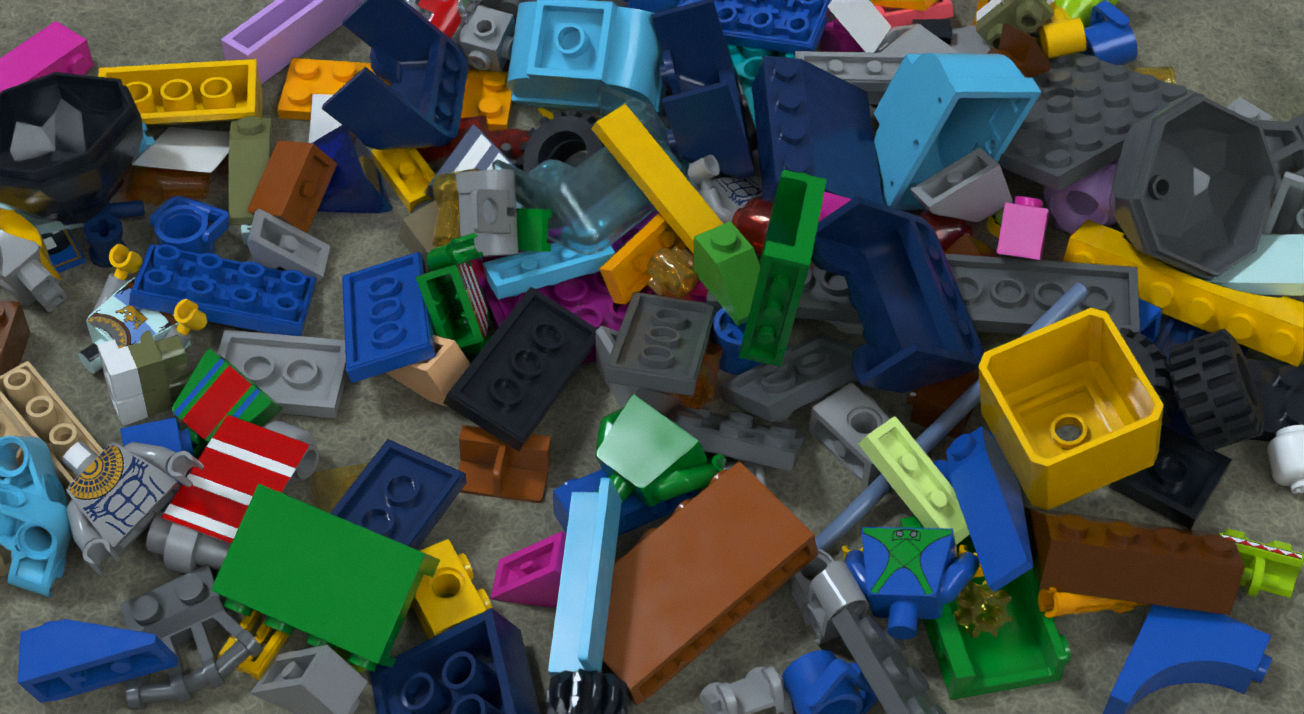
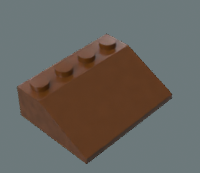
M1024 507L1031 554L1039 589L1049 590L1051 587L1056 588L1059 592L1225 615L1231 614L1245 569L1235 541L1205 531Z

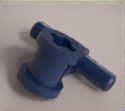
M142 200L110 203L109 201L99 214L86 222H82L86 223L84 233L86 240L91 244L89 256L94 265L103 268L113 267L109 261L111 249L117 244L126 246L121 240L123 237V227L119 219L144 216L145 208ZM61 222L64 226H65V225H73V224H81V223Z

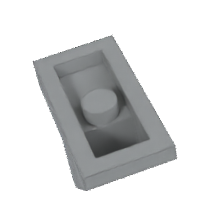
M259 208L254 214L247 241L254 262L272 269H277L280 266L285 270H297L304 275L317 278L316 283L324 277L330 245Z

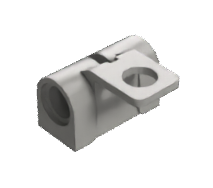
M493 169L456 173L461 236L476 233L477 237L474 238L475 247L479 253L483 252V257L519 255L514 170Z

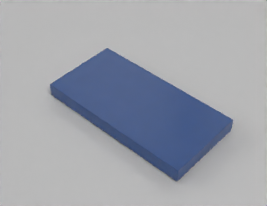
M421 252L343 275L346 372L351 383L436 357L432 320L416 280V276L426 273V264Z

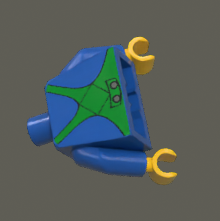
M862 527L863 548L849 550L848 545L842 546L844 562L847 563L864 596L870 602L872 614L878 618H889L887 633L896 639L908 640L916 637L918 619H937L941 617L945 604L953 602L972 578L984 575L977 553L967 552L968 547L966 545L959 546V556L957 557L953 528Z

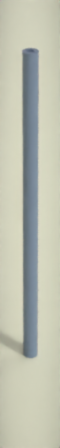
M1076 282L1022 336L1064 319L1089 295L1087 288L1081 283ZM979 378L915 440L926 454L981 401ZM882 474L815 538L817 549L827 553L893 488Z

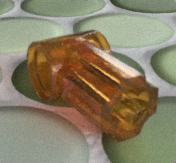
M132 165L129 173L126 198L128 201L142 200L144 204L155 203V206H159L163 199H170L173 196H182L188 199H207L210 189V173Z
M711 341L708 343L694 396L675 393L683 401L684 407L699 410L705 403L713 401L723 353L722 347Z

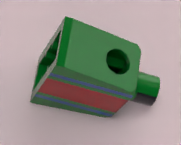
M209 348L173 404L171 411L188 425L185 430L189 429L194 457L196 458L210 442L227 415L263 427L283 407L223 356Z

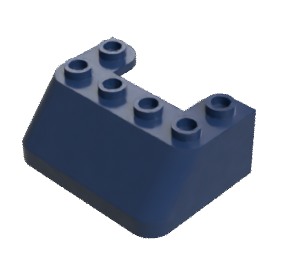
M856 196L818 222L811 260L821 270L844 276L850 291V303L858 312L864 328L863 337L867 345L863 344L853 351V362L851 364L852 371L861 385L905 393L968 374L978 368L984 354V349L938 236L925 219Z

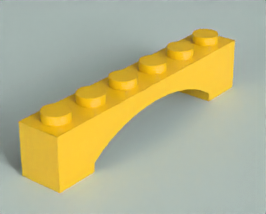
M1088 219L1070 236L1063 262L1137 267L1138 297L1161 308L1163 314L1211 333L1226 329L1238 344L1296 367L1299 366L1304 358V302L1283 295L1282 298L1241 292L1190 276L1138 251L1134 245L1124 238L1125 233Z

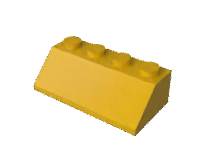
M257 59L99 68L98 77L120 79L122 84L128 87L142 117V123L144 122L146 126L230 122L231 120H239L247 116L262 118L263 92Z

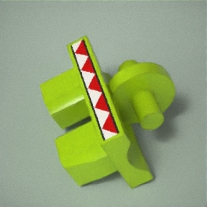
M1230 528L1226 529L1224 533H1219L1220 536L1235 541L1245 565L1240 585L1245 586L1246 596L1256 598L1259 590L1291 598L1297 576L1304 564V553L1293 551L1291 544L1277 540L1267 544L1249 540L1244 532Z

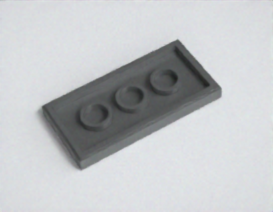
M638 292L633 293L605 367L604 382L694 396L717 307L701 302Z

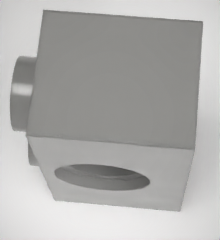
M851 382L812 407L808 432L866 487L881 474L858 443L891 418L878 407L870 395L862 393Z

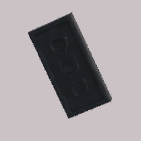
M530 287L448 392L443 404L519 452L596 346L597 328L533 287Z

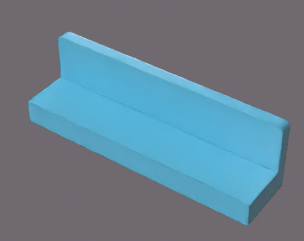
M611 478L600 479L599 492H572L548 668L551 677L559 675L560 672L565 670L575 672L579 668L585 671L597 669L599 673L602 670L622 503Z

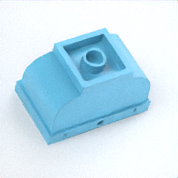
M537 0V2L520 3L507 78V87L512 92L511 101L515 104L609 113L626 104L634 115L663 117L664 105L662 98L666 96L667 86H663L658 69V64L663 63L664 58L652 20V14L654 13L633 8L617 7L614 2Z
M906 54L874 112L880 124L874 143L880 183L883 189V204L899 210L927 209L913 196L911 188L979 147L998 163L1001 154L1005 152L1041 94V90L1034 79L1025 78L1013 61L1002 54Z

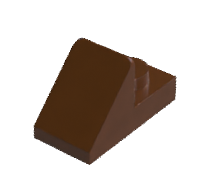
M1004 23L1002 26L998 49H993L986 53L1002 54L1008 57L1025 78L1048 72L1051 67L1050 61L1034 38L1008 23Z

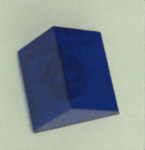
M341 125L312 142L338 163L317 212L380 214L392 211V204L379 170L372 160L371 152L355 134Z

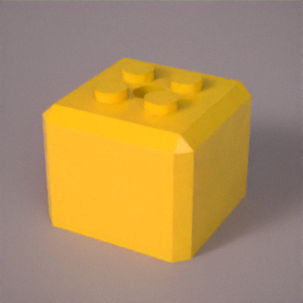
M1088 308L984 352L978 366L981 414L1032 506L1050 510L1154 465L1159 452L1164 405L1106 311ZM1072 425L1077 427L1082 434L1076 440L1065 441L1056 435V431L1062 426Z

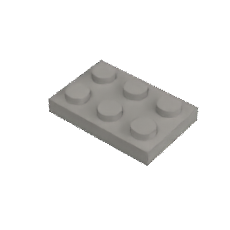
M224 330L217 353L283 408L278 414L337 418L347 377L345 340Z

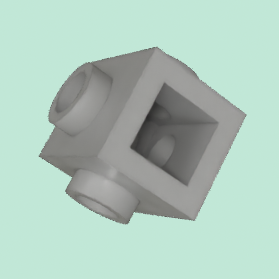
M480 5L477 6L469 25L465 24L459 37V44L467 57L468 64L479 70L489 69L502 72L507 60L511 59L516 26L513 14Z

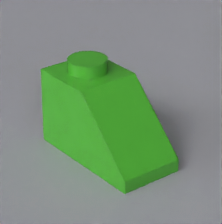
M729 221L694 236L693 272L737 326L747 323L760 264L752 245L733 223Z

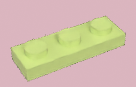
M896 416L869 433L858 443L924 528H953L956 545L970 535L954 488Z

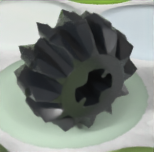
M579 668L575 672L562 671L559 675L550 678L549 688L546 690L547 714H628L629 696L627 694V683L617 679L612 673H599L597 669L585 671Z

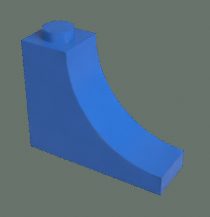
M1152 605L1109 696L1103 714H1127L1139 700L1161 688L1183 683L1218 685L1245 694L1252 680L1261 684L1269 668L1272 657L1264 654L1271 635L1224 614Z

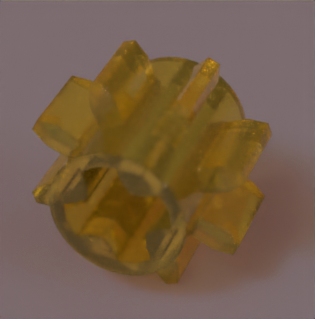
M674 246L672 250L668 247L662 248L648 262L647 270L652 278L648 281L647 285L658 296L665 295L669 298L673 296L682 298L690 293L697 284L698 275L693 271V256L686 249L681 251L677 246Z
M986 579L982 585L975 584L970 580L955 599L959 609L953 613L956 623L959 625L966 624V632L975 639L981 631L990 632L996 637L998 636L997 629L1005 621L1012 620L1007 614L1005 607L1012 600V597L1004 590L994 592L988 586Z

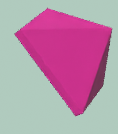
M561 531L499 559L490 599L557 608L566 533Z

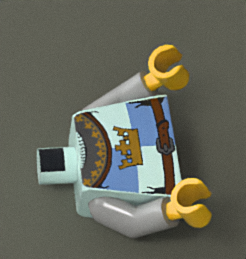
M122 244L115 245L109 253V261L117 269L115 273L109 274L103 291L86 321L93 344L78 353L80 361L91 374H95L103 368L97 344L115 339L118 348H123L140 343L141 335L150 329L155 342L178 335L185 349L191 345V334L189 332L191 330H201L207 324L206 314L199 311L198 304L189 299L181 300L176 305L174 314L130 306V292L136 277L129 280L127 276L128 273L133 274L139 271L143 261L138 253L134 251L129 252V248Z

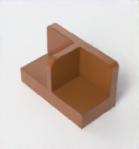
M278 141L249 204L248 212L254 215L260 208L308 233L338 163L313 143Z
M462 425L459 436L461 461L458 470L466 473L467 483L460 493L534 503L542 502L552 461L551 436L532 434L518 452L481 427Z

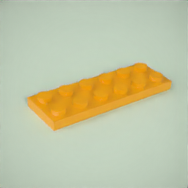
M292 58L277 108L278 118L311 120L313 94L334 95L364 67L373 72L371 63ZM468 69L459 130L468 131L474 124L482 132H508L513 101H511L512 92L507 87L508 72L500 73L497 71ZM383 80L385 83H387V84L391 87V83H390V82H388L387 80Z

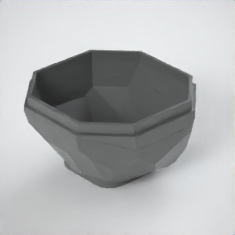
M1190 93L1167 103L1133 123L1124 140L1110 193L1109 205L1115 219L1134 247L1146 255L1205 280H1211L1255 253L1278 178L1262 125L1197 93Z

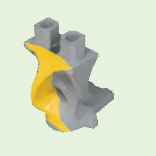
M0 208V287L28 306L38 301L49 313L65 301L68 295L58 285L62 279L49 258L40 232L23 216L14 210Z

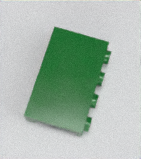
M788 170L781 172L759 261L760 270L738 358L778 367L782 366L811 263L827 179L802 172L797 173Z
M258 483L211 591L227 597L223 606L246 616H251L253 609L268 615L264 624L290 635L295 627L309 634L305 641L306 643L315 647L328 645L333 650L335 646L351 652L348 657L349 662L375 671L377 664L388 667L394 666L397 658L391 656L390 651L423 575L425 574L433 578L440 559Z
M916 516L900 519L899 527L923 528ZM970 535L956 545L957 557L959 556L960 545H966L968 547L967 552L976 553ZM1034 567L995 592L988 586L985 575L972 578L953 602L944 605L941 617L937 619H922L950 700L1061 680L1065 666L1070 662V648L1066 637L1063 634H1058L1054 618L1045 617L1046 611L1041 612L1039 609L1038 595L1041 589L1038 586Z

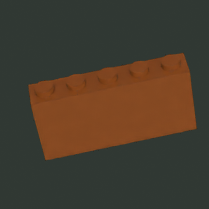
M740 461L729 470L724 469L718 472L711 479L706 489L695 498L686 499L679 504L672 517L658 528H651L646 531L638 540L637 545L622 558H615L602 667L607 673H612L617 679L627 683V694L638 706L656 693L817 557L818 550L815 535Z

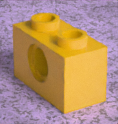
M449 539L420 550L423 553L440 559L433 578L425 574L423 575L411 603L428 639L492 608L483 588L476 590L471 581L474 579V574L468 558L464 553L457 555ZM446 594H452V595H454V596L449 597V598H442V597H441V596L446 595Z

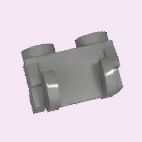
M762 666L756 667L746 675L745 679L730 684L727 682L711 683L700 694V701L704 706L705 714H753L769 707L774 714H793L792 699L784 688L782 676L776 672L773 666L767 668Z

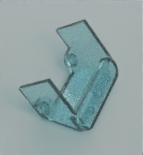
M604 84L597 87L601 118L626 104L690 182L688 176L689 162L683 161L680 153L672 154L666 133L668 129L653 106ZM605 146L577 167L558 160H546L527 173L499 159L492 163L493 169L514 170L516 208L551 209L552 218H548L547 239L579 254L592 255L602 252L656 210L654 205Z

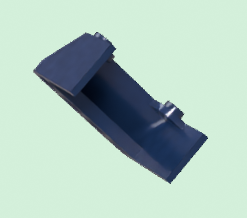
M364 0L343 19L342 24L371 47L370 60L373 72L364 67L323 104L322 109L355 134L369 148L391 150L446 146L459 133L468 71V60L465 53L453 40L405 0ZM383 80H387L388 82H390V83H391V87H390L387 83H385Z
M701 0L652 14V20L664 58V62L658 64L663 86L671 85L673 91L672 96L662 98L671 126V130L666 131L672 154L680 153L681 159L689 163H693L708 155H713L718 161L719 173L740 180L756 176L743 99L714 0Z

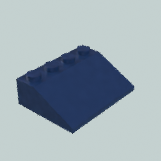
M762 56L752 85L764 212H772L783 170L807 173L811 176L827 179L825 192L849 199L859 196L883 204L868 93L803 59Z
M492 608L395 656L397 659L393 667L379 664L375 671L369 670L377 714H540L521 630Z

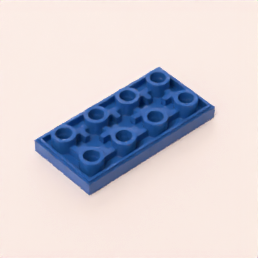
M680 0L677 7L701 0ZM714 0L727 44L795 54V51H816L831 15V11L827 6L832 0Z
M150 244L130 292L129 305L174 314L176 305L183 299H189L198 304V310L205 313L207 321L271 334L302 336L317 278L304 275L297 270L282 271L263 267L256 262L248 261L243 263L223 259L213 253L198 254L179 250L173 245Z

